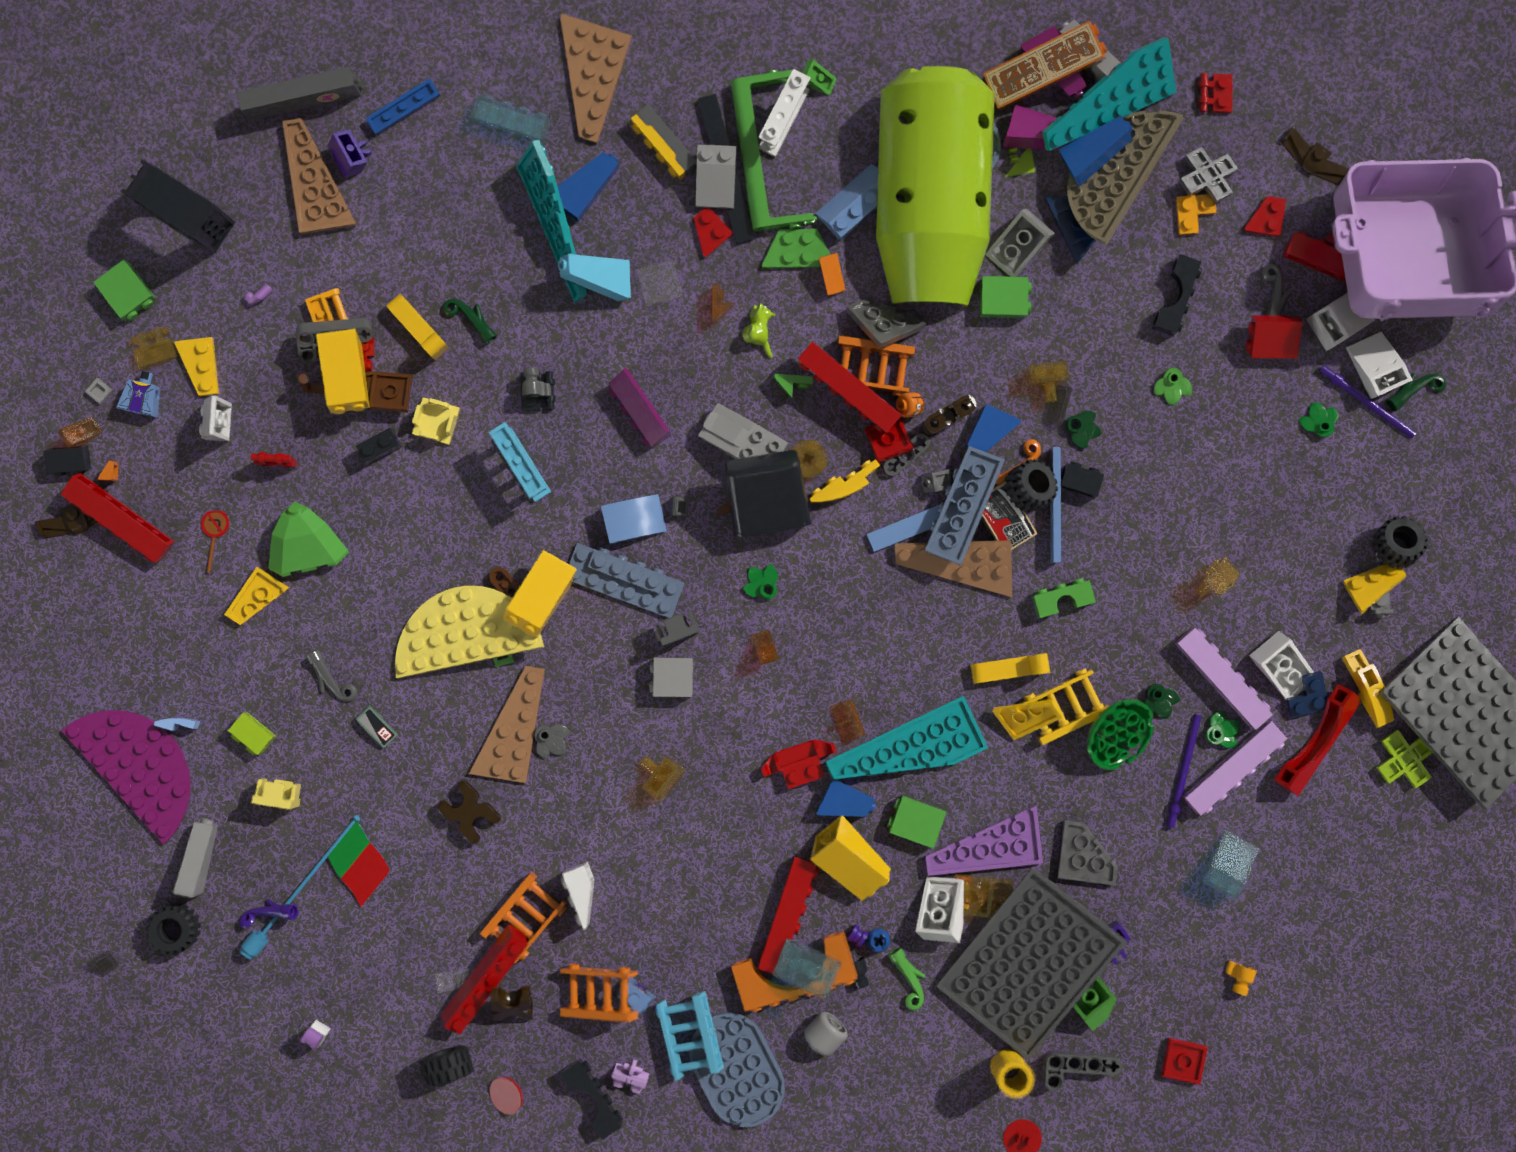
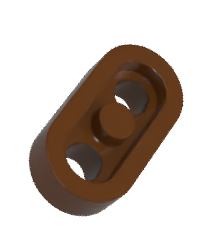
M501 567L494 568L490 572L489 578L494 587L513 598L520 586L509 572ZM501 573L503 575V579L501 581H498L496 577L498 574ZM511 588L515 589L513 596L508 593Z

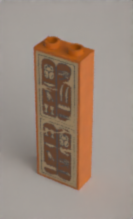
M1087 21L983 73L989 88L995 94V103L998 109H1004L1106 59L1105 53H1107L1104 42L1100 43L1097 36L1100 33L1096 24L1092 25L1090 21Z

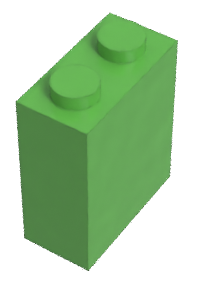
M124 259L93 282L120 319L124 321L136 319L139 315L138 312L153 306V301L157 299L132 265Z
M982 276L980 285V317L1026 318L1028 313H1031V302H1028V294H1031L1032 284L1028 283L1029 277Z
M901 795L900 799H896L893 807L896 810L894 817L890 816L887 827L890 828L889 832L934 849L946 811Z

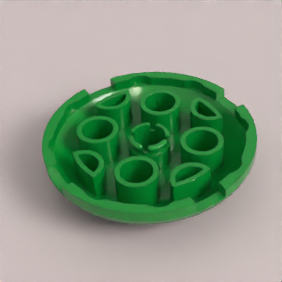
M1134 699L1120 700L1105 708L1094 720L1088 734L1087 750L1091 760L1100 768L1107 770L1118 769L1125 760H1127L1128 764L1134 761L1144 751L1153 733V714L1150 708L1143 702ZM1140 743L1137 754L1128 758L1127 756L1130 753L1123 748L1126 744L1129 748H1135Z

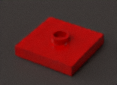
M901 417L887 433L884 430L880 433L873 425L864 428L878 463L914 450Z
M1169 1037L1161 1076L1200 1085L1208 1046Z

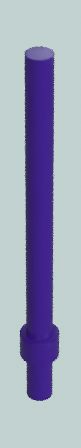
M1325 365L1319 369L1322 374L1331 379V383L1335 386L1339 385L1412 439L1415 436L1416 432L1345 381L1344 377L1338 372L1334 373Z
M1194 714L1173 802L1170 803L1168 810L1170 811L1167 822L1168 827H1175L1177 815L1181 811L1182 806H1180L1201 722L1202 716Z

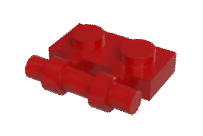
M1201 73L1200 81H1198V88H1200V97L1198 98L1200 112H1207V105H1212V113H1231L1233 74H1213L1212 81H1209L1208 74ZM1208 88H1212V98L1207 97Z
M266 452L251 454V461H254V464L258 466L297 468V460L293 459L292 455L276 453L275 455L267 454Z

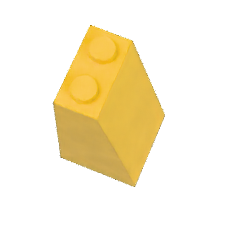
M356 329L316 334L326 402L330 413L343 414L345 411H363L365 408H370L362 343Z
M543 550L506 608L503 619L510 625L520 628L526 634L537 638L569 591L577 569Z
M842 815L816 835L810 860L861 901L868 896L871 897L878 888L884 887L889 882L890 867Z

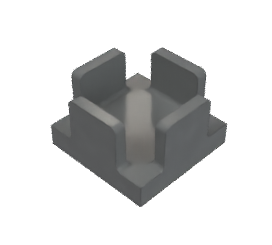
M691 610L687 611L692 622L690 627L687 626L682 614L664 620L668 631L667 636H664L660 624H655L663 646L700 632Z

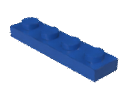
M429 78L366 117V120L376 136H378L441 95Z

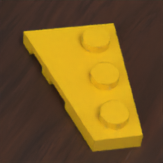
M213 338L174 341L198 396L219 394Z
M1389 564L1348 578L1343 583L1362 615L1371 605L1378 602L1384 594L1390 592L1406 578V573L1403 568L1397 569V566L1390 568Z
M256 567L224 615L239 625H243L290 587L261 568Z
M1053 699L994 707L993 713L1013 740L1019 739L1063 718V712Z

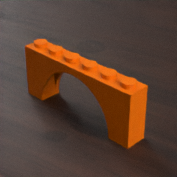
M844 930L824 937L825 961L821 971L812 980L799 986L789 987L771 982L757 969L752 957L733 963L731 968L744 1010L757 1012L762 1009V1006L769 1005V1007H774L781 1004L780 1001L786 999L788 1002L799 999V996L803 994L812 996L817 994V990L824 989L829 991L836 988L835 985L841 983L844 986L854 983L858 975Z

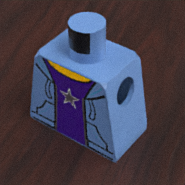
M141 371L139 381L128 380L117 408L158 418L160 387L151 384L153 373Z
M630 977L628 978V1006L638 1011V1014H642L652 1004L656 996ZM619 985V986L617 987V989H616V992H617V997L620 999V985Z

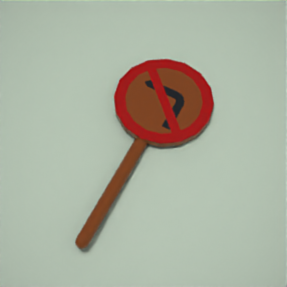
M208 511L201 520L203 532L207 536L212 537L207 566L208 574L211 572L215 538L223 536L228 531L230 525L229 518L223 511Z

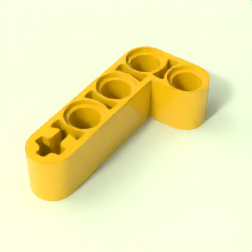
M400 293L386 305L434 360H437L449 349L448 345Z
M1047 653L970 665L973 684L1050 673Z

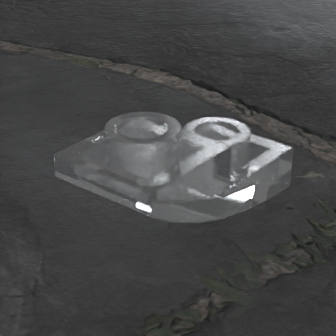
M475 967L434 973L437 993L459 990Z

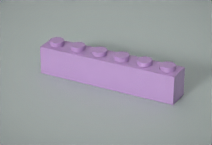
M1191 628L1174 644L1252 730H1257L1273 715L1269 711L1271 707L1264 700L1260 701L1257 697V691L1251 686L1248 687L1243 682L1245 678L1239 672L1235 673L1233 671L1230 661L1218 654V648L1213 643L1209 644L1206 641V635L1199 628Z
M1266 721L1187 791L1182 798L1196 814H1208L1213 809V804L1224 800L1227 797L1226 793L1231 788L1233 790L1242 783L1240 780L1245 776L1249 777L1256 771L1255 767L1268 761L1270 759L1269 755L1274 750H1280L1285 745L1283 742L1287 740L1286 736L1272 721Z

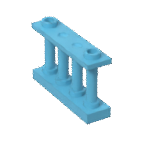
M504 422L489 432L529 498H533L536 502L551 493V490L513 429L509 428L507 423Z
M705 991L692 996L691 1002L667 1006L666 1000H662L656 1004V1015L660 1018L671 1063L670 1072L674 1076L675 1081L685 1076L684 1071L707 1067L710 1068V1072L713 1074L718 1073L724 1068ZM692 1009L696 1011V1021L672 1025L670 1014ZM697 1028L700 1030L701 1040L677 1045L674 1033ZM698 1048L705 1049L706 1059L681 1063L679 1052Z

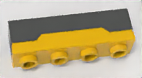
M649 104L631 118L633 124L631 128L637 135L641 133L645 138L643 140L645 145L657 152L655 156L662 164L665 162L669 166L667 170L673 178L678 177L681 180L697 167L695 158Z

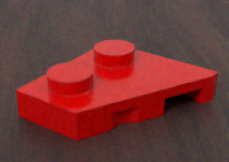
M1267 196L1243 231L1280 237L1286 199Z
M705 207L694 217L705 258L733 235L711 208Z

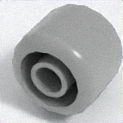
M824 1011L818 1014L804 1030V1036L810 1048L824 1056L832 1055L848 1037L847 1030L842 1022L833 1014Z

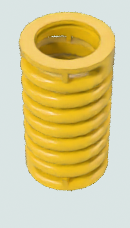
M1013 1049L1000 1050L993 1056L990 1068L1000 1089L1006 1095L1014 1098L1026 1095L1033 1086L1034 1077L1023 1057ZM1013 1067L1020 1068L1015 1077L1004 1078L1008 1069Z

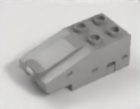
M719 403L704 420V426L698 437L734 459L782 452L788 446V442Z

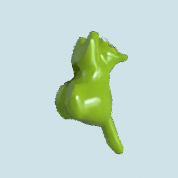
M759 303L758 306L753 305L750 312L751 324L744 328L742 336L747 343L751 342L756 345H762L766 355L771 359L773 355L767 341V321L774 317L775 314L766 306H763L762 303Z

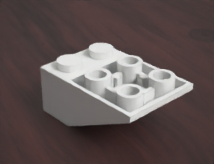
M1348 293L1306 319L1326 351L1375 321V319L1361 318L1352 311Z
M1382 332L1346 348L1370 399L1412 381L1405 363Z
M588 862L567 869L562 874L563 878H561L564 888L569 890L570 896H568L570 905L576 908V921L579 926L582 925L583 929H586L590 923L595 880Z

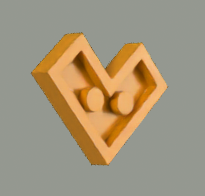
M1209 194L1176 197L1179 235L1198 234V215L1216 214V204Z

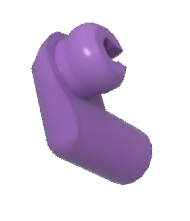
M265 284L254 295L248 292L244 296V300L248 302V305L254 306L265 299L272 292V289L269 285Z

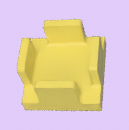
M422 398L421 405H417L413 417L414 429L412 434L450 445L460 408L432 398Z
M265 778L258 779L256 794L253 795L252 803L286 809L299 807L301 784H293V782L275 779L274 782H269Z

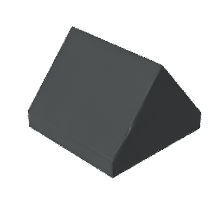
M673 496L670 516L687 517L688 498Z

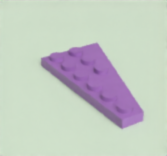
M1034 805L925 855L927 875L1043 864L1037 806Z

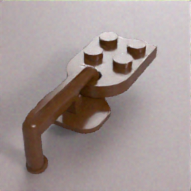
M365 372L370 407L365 409L408 413L413 380L412 374ZM305 373L298 376V381L304 392L325 394L324 384L309 383V376Z

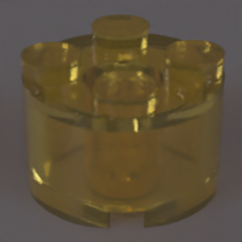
M803 440L794 445L792 450L798 452L803 479L812 480L819 477L824 472L828 461L825 448L816 440ZM808 455L809 458H813L811 460V464H808V462H803L805 460V456Z

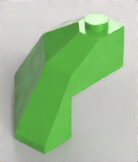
M294 502L281 514L272 533L268 568L282 577L289 576L294 571L301 570L303 573L316 570L317 566L327 564L328 567L337 565L349 551L320 517L308 507Z

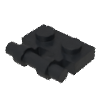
M553 371L545 372L546 379H540V372L537 377L538 381L551 385V396L523 397L522 383L526 378L524 373H520L522 411H541V403H547V410H554L556 396H554L553 385H555V379H553Z

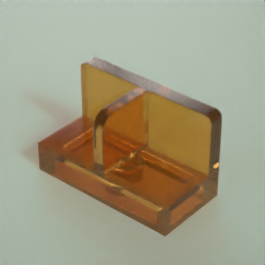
M852 698L830 707L843 742L866 735Z

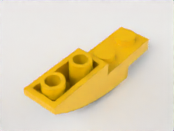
M869 459L861 465L862 470L858 473L853 471L846 476V482H844L841 476L837 479L833 476L826 482V487L822 490L817 488L810 494L812 497L809 501L811 503L831 502L856 493L869 484L865 477L879 468L880 464L876 459L873 462Z
M1361 649L1344 656L1342 660L1359 688L1360 693L1358 696L1362 700L1376 728L1394 721L1391 705L1379 693L1385 686L1374 664L1369 665Z

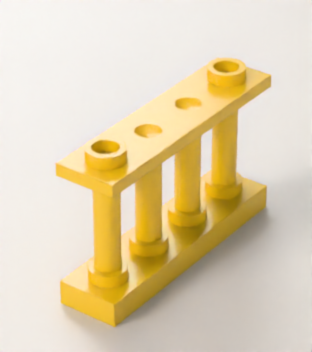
M1081 669L1075 673V677L1036 696L1034 693L1023 697L1024 701L1021 704L1036 702L1046 697L1047 700L1053 699L1058 705L1053 693L1063 688L1075 711L1076 719L1069 722L1063 715V718L1058 720V728L1051 730L1047 725L1040 728L1041 736L1037 738L1041 745L1047 744L1094 721L1105 708L1110 706L1100 703L1088 679V676L1094 674L1093 670ZM1081 680L1093 705V711L1087 714L1082 710L1071 687V684Z

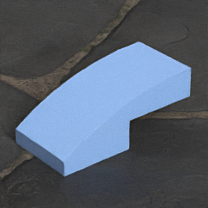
M170 718L154 722L155 726L171 731L178 730L179 725L197 729L200 721L188 718Z

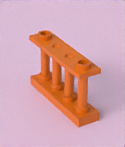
M839 336L838 346H841L843 350L841 365L848 370L850 351H853V348L860 349L862 355L858 379L868 388L893 392L892 395L897 397L902 393H909V388H905L903 385L907 359L914 356V346L892 343L879 349L872 340ZM872 351L879 352L881 356L877 383L865 382L869 354ZM891 354H896L900 358L896 386L884 385L888 357Z
M533 872L527 876L480 933L484 938H487L489 935L498 938L502 933L498 926L501 920L508 921L512 926L523 931L530 941L515 961V964L518 960L523 961L530 953L527 949L556 914L560 917L567 908L564 906L567 902L565 899L559 904L536 885L535 879L538 876ZM526 890L534 892L555 910L548 919L524 900L525 897L522 895ZM514 905L520 906L542 925L535 934L512 915L510 909Z
M576 963L568 964V967L560 969V973L570 974V1003H568V1006L560 1008V1016L630 1022L638 1019V1011L630 1010V1007H628V978L638 975V971H630L629 967H620L618 970L579 967V964ZM578 974L586 975L587 1004L585 1006H580V1003H578ZM594 976H603V1006L601 1008L596 1007V1004H594ZM611 977L620 978V1007L618 1009H613L611 1005Z

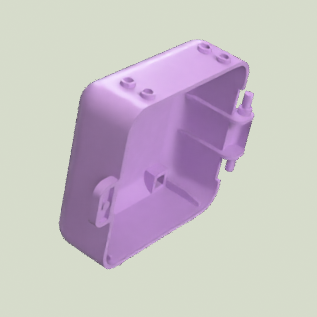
M1470 158L1418 161L1369 160L1356 163L1349 169L1334 193L1336 219L1333 222L1332 228L1335 247L1342 253L1349 304L1357 316L1365 319H1381V321L1389 318L1476 316L1480 318L1496 312L1515 293L1516 268L1512 250H1516V191L1509 193L1511 205L1504 208L1501 176L1495 165L1483 159Z

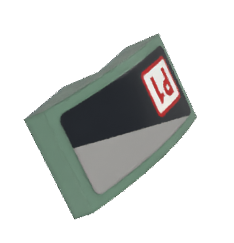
M370 705L356 717L359 724L383 748L398 735Z

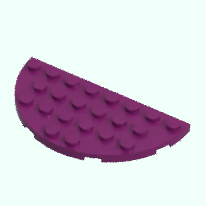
M107 710L88 714L62 729L61 731L154 835L163 844H166L178 830L184 818L191 792L189 768L183 751L173 736L165 728L155 726V721L138 713L121 710Z

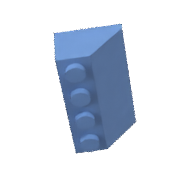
M870 164L815 213L840 242L877 210L878 168Z

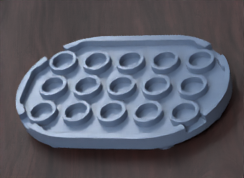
M732 1012L715 1014L711 1017L724 1068L718 1073L711 1074L710 1068L707 1067L694 1069L693 1071L712 1108L720 1118L740 1127L760 1125L769 1120L781 1106L785 1092V1082L781 1068L762 1031L751 1019ZM698 1028L694 1032L691 1042L701 1040L702 1036ZM703 1048L689 1050L690 1062L703 1060L707 1057Z

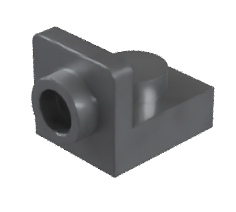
M950 469L921 474L924 493L946 490L949 485H953Z
M1390 592L1384 594L1378 602L1369 607V614H1375V618H1386L1387 614L1394 613L1393 609H1390Z

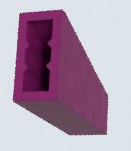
M1054 25L1020 46L1025 53L1059 36V33ZM1079 72L1055 83L1069 98L1074 96L1076 99L1085 94L1084 90L1087 89Z
M1015 105L1002 146L1046 150L1042 131L1057 118ZM1068 142V143H1066V144H1064V145H1062V146H1060V147H1058V148H1055V149H1053V150H1058V151H1059V148H1061V147H1063V146H1065V145H1067V144H1069V143H1071V142Z

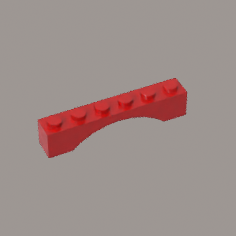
M1337 684L1327 699L1323 717L1314 735L1299 754L1283 765L1274 780L1281 787L1296 796L1300 795L1362 702L1353 691Z

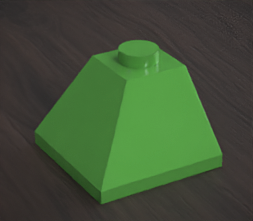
M1097 977L1073 1008L1089 1028L1094 1031L1108 1019L1117 998L1103 981Z

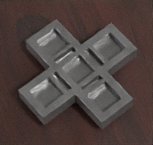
M1200 147L1185 156L1184 159L1193 172L1182 177L1179 183L1189 197L1205 189L1216 204L1232 195L1233 191L1224 178L1236 173L1238 168L1228 154L1212 162L1204 149Z

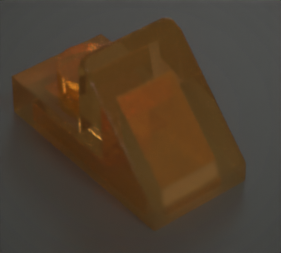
M712 283V324H717L735 307V302H720V300H724V289H720V283Z
M89 417L61 428L58 433L70 448L75 445H86L103 431L94 418Z
M770 629L751 634L760 665L779 660Z

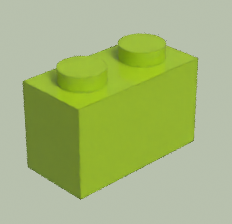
M248 712L242 713L228 730L232 734V739L238 743L242 742L247 746L246 750L253 755L262 754L276 738L275 734Z

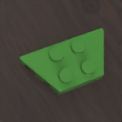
M779 229L764 259L762 268H821L818 257L829 255L830 253L817 229Z

